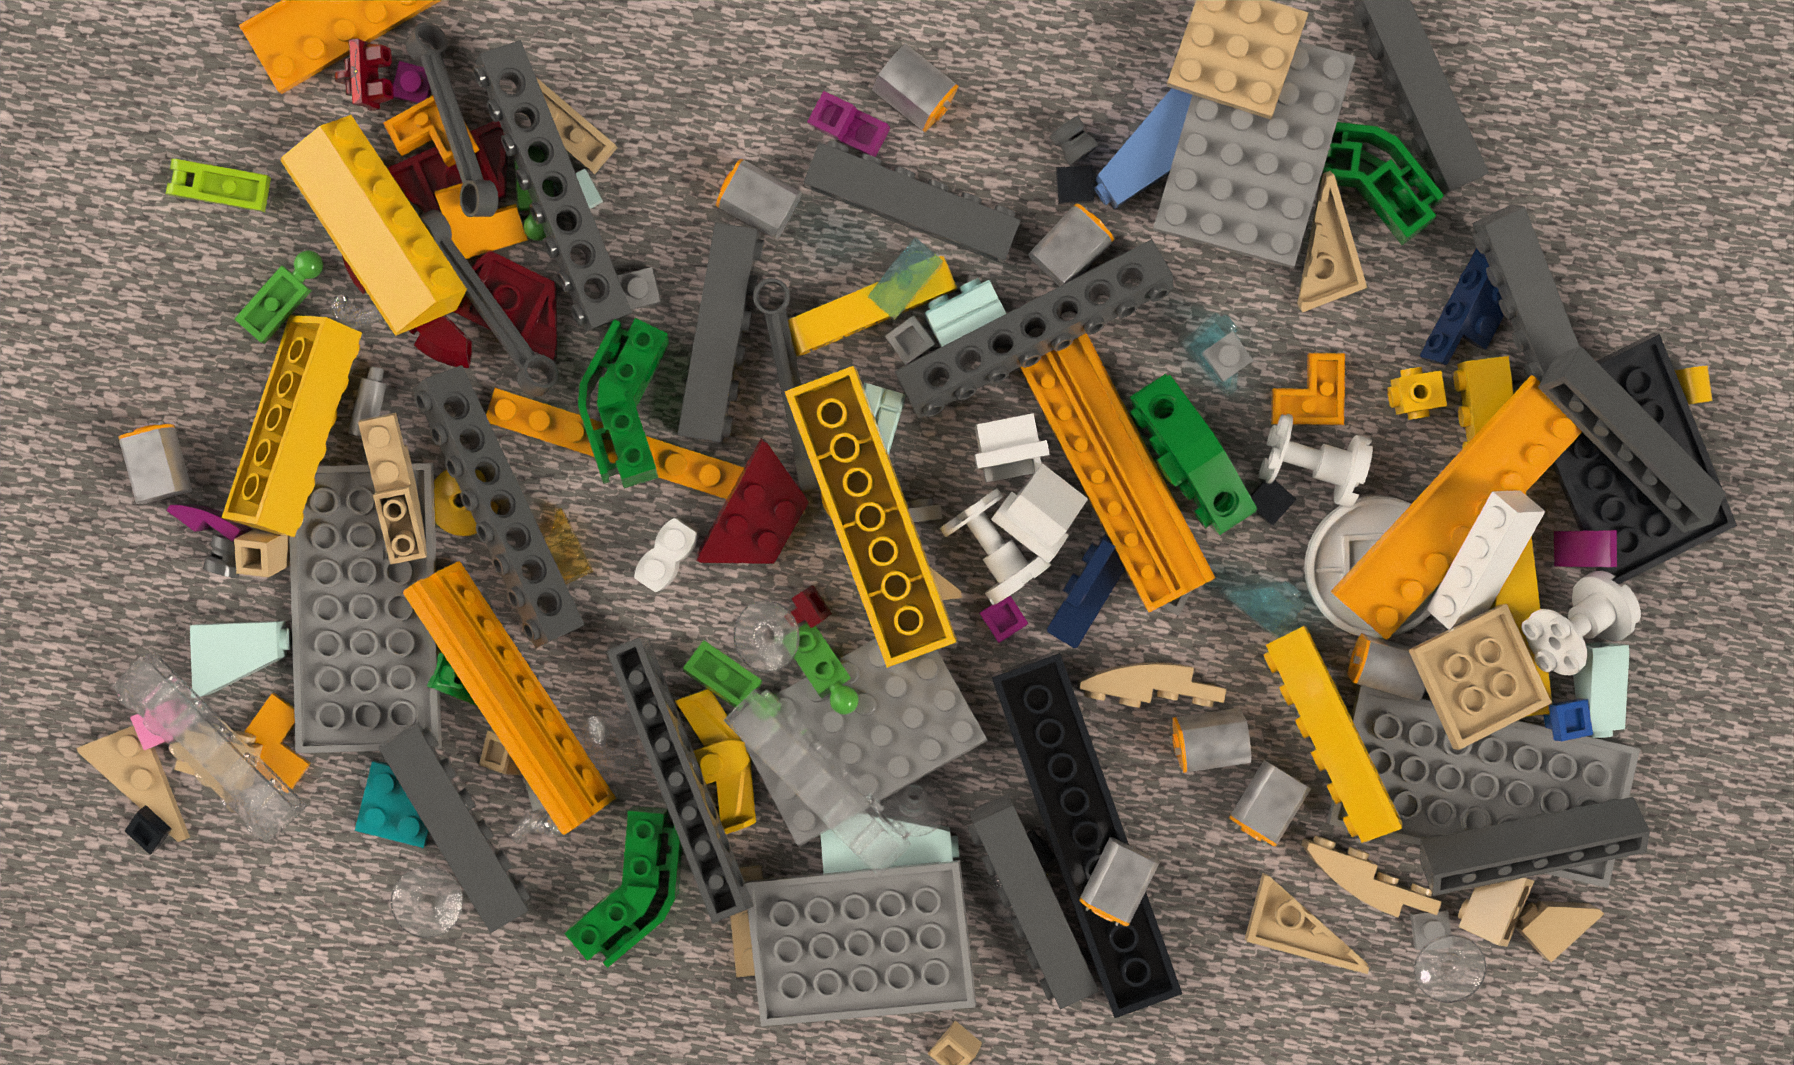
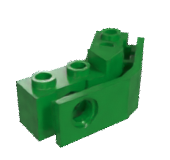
M1337 122L1331 141L1333 143L1330 144L1322 174L1331 171L1335 176L1337 186L1356 188L1398 242L1404 245L1432 223L1436 214L1429 206L1435 208L1439 205L1444 194L1398 137L1378 126ZM1359 142L1369 143L1388 153L1393 160L1390 159L1385 162L1361 150L1362 143ZM1403 179L1406 180V182L1410 185L1411 188L1413 186L1417 188V190L1419 191L1417 195L1422 200V202L1417 198V196L1413 193V191L1409 188V186L1405 183Z
M637 318L634 319L628 332L622 329L621 322L613 320L579 384L578 408L603 484L609 483V477L619 474L624 489L658 478L656 465L636 407L669 347L668 333ZM621 341L626 343L615 364H612L611 362L618 352ZM599 380L597 407L603 428L593 430L589 418L591 393ZM612 439L618 458L615 461L616 463L610 464L603 440Z
M1165 373L1130 396L1133 410L1129 413L1140 430L1146 427L1153 436L1149 441L1160 456L1157 461L1161 472L1174 487L1179 486L1188 500H1194L1198 507L1194 510V514L1205 529L1210 526L1221 535L1256 512L1257 507L1225 450L1171 375Z
M632 806L628 810L622 883L573 923L564 933L587 961L601 951L606 957L603 961L604 965L607 968L665 920L679 894L683 847L674 824H667L668 809ZM663 833H668L669 853H667L666 861L660 860ZM663 871H670L668 896L661 910L642 925L638 918L646 913L662 880ZM624 925L631 928L612 946L608 943V939Z

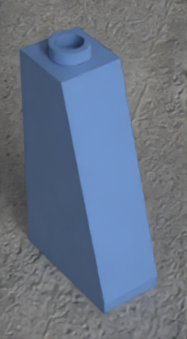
M1171 88L1095 179L1098 185L1094 189L1104 205L1110 203L1115 210L1169 174L1192 94Z

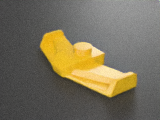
M709 689L674 700L704 745V747L695 749L693 752L706 784L716 781L720 821L725 833L729 834L755 824L756 814L751 772L752 759L745 747V742L741 740L736 728L720 703Z

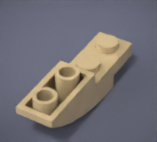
M396 413L358 421L375 488L373 498L390 564L426 558V541L416 482L408 447L403 443Z
M1146 662L1115 666L1083 677L1077 683L1079 689L1085 690L1084 697L1105 701L1106 694L1120 697L1119 704L1140 708L1141 701L1151 702L1153 689L1158 690L1157 697L1178 700L1179 694L1193 697V704L1213 707L1214 701L1224 703L1226 688L1192 681L1193 667L1174 663Z
M1315 835L1313 841L1303 838L1302 847L1321 870L1343 889L1366 904L1398 918L1403 904L1438 915L1442 902L1431 896L1430 888L1416 883H1412L1411 888L1398 885L1399 878L1378 871L1377 877H1374L1378 865L1368 860L1369 853L1353 847H1349L1347 852L1335 849L1336 842Z

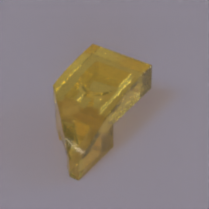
M560 508L556 510L554 515L556 519L545 541L567 585L594 571L566 513Z

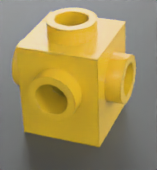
M1422 367L1400 370L1401 377L1390 380L1391 387L1387 389L1390 407L1395 408L1396 415L1407 413L1408 420L1430 417V409L1447 406L1442 371L1423 373Z

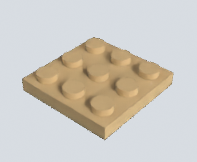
M1196 0L1172 67L1167 87L1271 120L1309 12L1270 0Z
M1500 604L1408 650L1453 749L1460 750L1552 703L1507 604Z

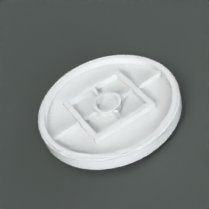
M1384 495L1357 498L1351 508L1338 506L1321 521L1314 531L1305 556L1304 571L1307 588L1319 611L1342 630L1357 636L1363 633L1383 638L1334 596L1331 590L1406 511L1411 503ZM1440 584L1391 637L1413 629L1431 614L1427 607Z

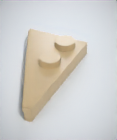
M1331 171L1321 175L1297 302L1302 313L1367 288L1337 182Z
M134 726L77 748L78 753L140 809L145 805L148 806L170 826L172 830L169 835L177 842L190 838L155 747L147 750L143 749Z
M1262 873L1245 935L1247 942L1368 974L1370 967L1359 955L1268 874Z

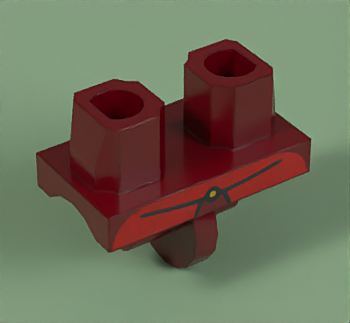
M361 39L349 40L350 58L344 59L345 70L335 72V82L346 85V95L352 96L353 105L367 107L369 111L380 110V103L394 99L391 80L386 78L379 79L378 68L391 65V49L382 44H370Z

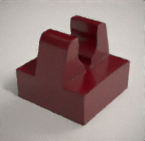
M811 585L791 598L797 608L785 616L792 627L806 620L810 628H813L832 615V612L814 585Z

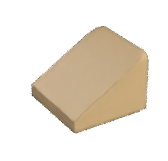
M487 731L479 765L503 774L521 775V771L496 733Z
M954 1021L928 1052V1055L940 1065H968L976 1057L982 1042L957 1021Z

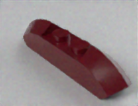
M342 255L344 265L351 280L362 294L367 293ZM446 315L409 330L413 335L417 332L420 333L414 346L428 357L449 366L458 367L462 365L463 368H470L472 341Z

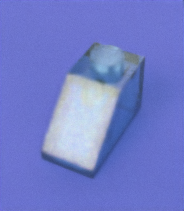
M915 237L892 263L868 295V298L892 319L896 320L940 270L943 260Z
M1216 312L1181 341L1180 344L1227 397L1237 390L1238 372L1224 382H1221L1202 355V352L1230 332L1236 333L1238 328L1227 315L1224 314L1221 317Z
M1269 581L1224 586L1218 591L1230 603L1276 638L1283 634L1306 605L1299 599L1302 593L1287 581H1284L1282 584Z

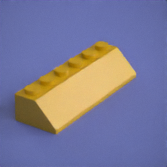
M352 115L319 126L281 157V162L395 336L457 310L467 288Z
M289 316L221 518L274 534L295 537L297 530L303 522V510L307 498L315 486L314 477L319 462L326 453V441L330 429L337 419V407L341 395L348 386V374L352 362L359 353V341L362 332L327 317Z
M1307 626L1298 628L1266 644L1269 652L1263 654L1272 674L1279 671L1284 685L1279 686V689L1288 706L1295 704L1300 717L1295 719V722L1303 738L1305 739L1310 736L1316 750L1312 751L1311 755L1319 771L1321 772L1326 769L1332 783L1327 784V788L1335 804L1337 805L1342 802L1348 816L1343 817V821L1351 837L1353 838L1358 835L1361 843L1402 829V821Z

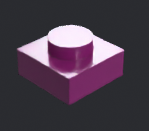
M399 61L393 83L394 98L414 104L429 98L432 90L424 67Z
M1011 595L979 612L998 643L1029 624Z

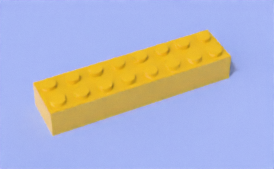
M851 366L784 391L886 667L888 668L956 643L957 638L857 369Z

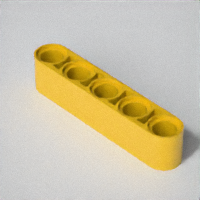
M936 257L789 319L788 323L796 357L810 353V349L814 351L841 340L843 335L848 337L876 325V322L879 324L909 311L908 308L912 310L940 297L941 294L948 295L956 291L958 288L945 257Z

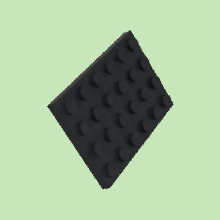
M1653 332L1597 360L1596 362L1722 488L1660 334ZM1583 432L1552 464L1579 530H1617V567L1595 568L1597 571H1605L1616 576L1612 581L1618 585L1737 526L1726 496H1724L1712 524L1683 533Z

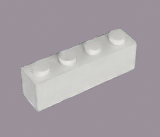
M1520 490L1492 491L1427 610L1448 630L1488 611L1546 511Z

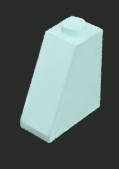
M286 621L190 625L192 697L210 695L287 657V650H290L292 646V633L289 628H286Z
M1607 641L1585 643L1587 648L1586 665L1573 675L1576 699H1588L1593 730L1591 737L1613 736V730L1625 729L1629 645Z

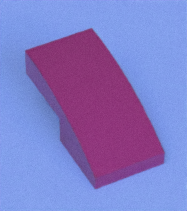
M825 91L822 92L807 121L809 125L862 154L876 157L891 129L887 123L857 110L853 104Z
M184 503L171 504L166 510L194 532L205 531L212 526L232 542L235 538L252 530L247 525L221 518L223 512L206 506Z
M1617 530L1554 531V567H1617Z

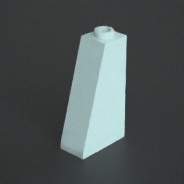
M864 810L820 834L824 874L953 861V858L959 857L958 836H951L950 827Z

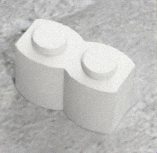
M673 518L668 521L659 531L654 549L648 551L639 561L634 578L654 592L665 589L676 577L679 562L688 557L694 550L698 542L699 532L679 518Z

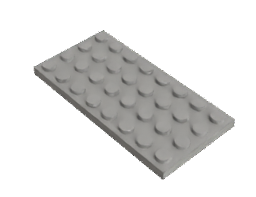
M412 463L423 520L427 557L396 564H390L389 557L387 560L386 555L385 560L382 557V546L385 552L386 545L373 498L375 488L369 465L318 466L314 477L315 486L312 493L308 496L303 510L304 518L302 525L297 530L295 537H289L296 754L380 751L379 746L381 743L417 722L420 723L423 729L429 726L439 743L435 749L442 748L440 692L426 687L437 666L439 647L403 593L405 589L418 580L425 579L437 572L434 463Z
M1360 684L1357 687L1351 714L1356 729L1402 821V829L1382 837L1420 845L1421 840L1428 839L1434 835H1448L1463 832L1469 828L1497 825L1507 820L1517 821L1531 818L1541 813L1551 814L1566 811L1576 806L1585 807L1604 803L1610 799L1629 798L1640 753V748L1589 736L1562 742L1555 741L1551 729L1519 720L1460 750L1453 749L1431 700L1421 698L1420 701H1415ZM1332 798L1327 823L1347 828L1343 821V817L1348 816L1342 802L1336 805ZM1615 859L1544 874L1609 888Z

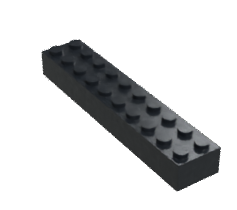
M1056 650L990 674L1114 1019L1183 994L1146 892L1129 926H1124L1120 923L1116 926V921L1106 920L1093 913L1091 909L1086 911V906L1079 901L1109 838H1115L1127 845L1129 843L1060 652Z

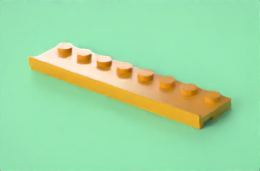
M281 0L243 22L239 27L277 91L283 94L350 55L349 40L361 39L370 43L442 0Z
M1085 333L1074 339L1073 343L1063 350H1052L1041 356V359L1036 364L1030 367H1019L1111 544L1116 546L1114 549L1147 612L1149 613L1215 579L1209 564L1088 335Z
M1531 375L1331 590L1334 596L1384 639L1388 640L1443 581L1492 491L1520 490L1525 493L1582 433L1538 388L1541 382L1535 376Z
M460 561L435 572L425 579L418 580L404 590V596L563 835L582 824L616 799Z

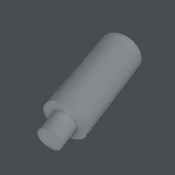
M370 366L367 379L361 378L348 429L349 434L361 436L358 421L380 415L387 384L381 383L384 369Z

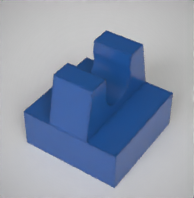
M1579 698L1548 705L1550 714L1543 715L1545 728L1552 730L1555 741L1562 742L1593 735L1588 699Z

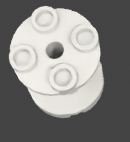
M1282 414L1277 426L1273 425L1270 430L1267 445L1271 446L1272 450L1269 459H1263L1258 477L1271 484L1276 478L1282 462L1313 470L1312 476L1314 479L1335 485V504L1351 508L1359 494L1352 492L1359 483L1364 485L1373 452V446H1369L1372 439L1355 435L1347 450L1323 444L1320 450L1289 441L1293 417L1290 414Z
M998 488L939 528L943 535L947 537L967 524L988 555L983 561L998 581V583L985 592L992 605L1004 600L1022 588L1033 577L1036 578L1051 566V563L1048 564L1038 555L1027 561L1014 541L1011 539L1005 543L984 511L1004 497Z
M1593 571L1581 578L1573 587L1572 603L1574 607L1569 610L1568 619L1549 609H1540L1533 612L1522 623L1521 628L1531 650L1535 654L1534 660L1536 665L1544 672L1553 670L1562 675H1574L1586 665L1587 648L1583 638L1592 639L1599 636L1608 641H1620L1630 635L1636 629L1635 624L1641 618L1640 606L1632 590L1626 584L1620 587L1616 582L1612 581L1616 576L1611 573Z

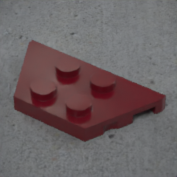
M492 121L470 132L480 149L475 153L483 179L494 183L498 192V200L506 197L508 155L501 140L504 132L500 122ZM436 146L387 168L406 198L425 213L432 209L441 212L435 191L462 183L457 165L454 164L448 167Z
M491 250L488 251L472 266L473 270L532 351L544 355L555 362L557 359V283ZM464 294L457 310L453 312L491 330Z
M761 438L696 553V561L700 563L774 564L809 501L766 440Z

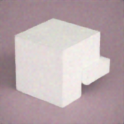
M1034 413L976 424L974 427L979 448V454H975L974 459L976 469L983 468L985 483L1033 474L1042 465L1040 457L1050 455L1047 440L1039 442Z
M1042 464L1017 495L1013 492L1008 495L991 520L1049 564L1069 535L1065 532L1088 498Z

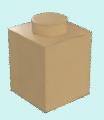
M255 528L234 539L236 574L270 577L290 566L289 536Z

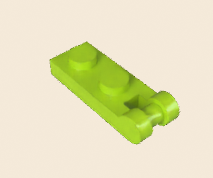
M171 159L170 170L173 171L171 183H167L166 195L265 212L271 182L270 176L186 160ZM188 174H194L192 187L186 186Z

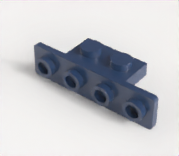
M1477 247L1420 353V357L1427 361L1447 365L1461 338H1464L1477 348L1486 350L1504 317L1499 305V300L1502 297L1498 287H1494L1486 273V268L1489 267L1485 255L1481 254Z
M1106 532L1098 545L1092 542L1081 559L1086 563L1080 575L1075 573L1071 575L1062 590L1068 595L1047 627L1049 634L1072 648L1079 646L1125 571L1114 549L1116 546L1111 544Z

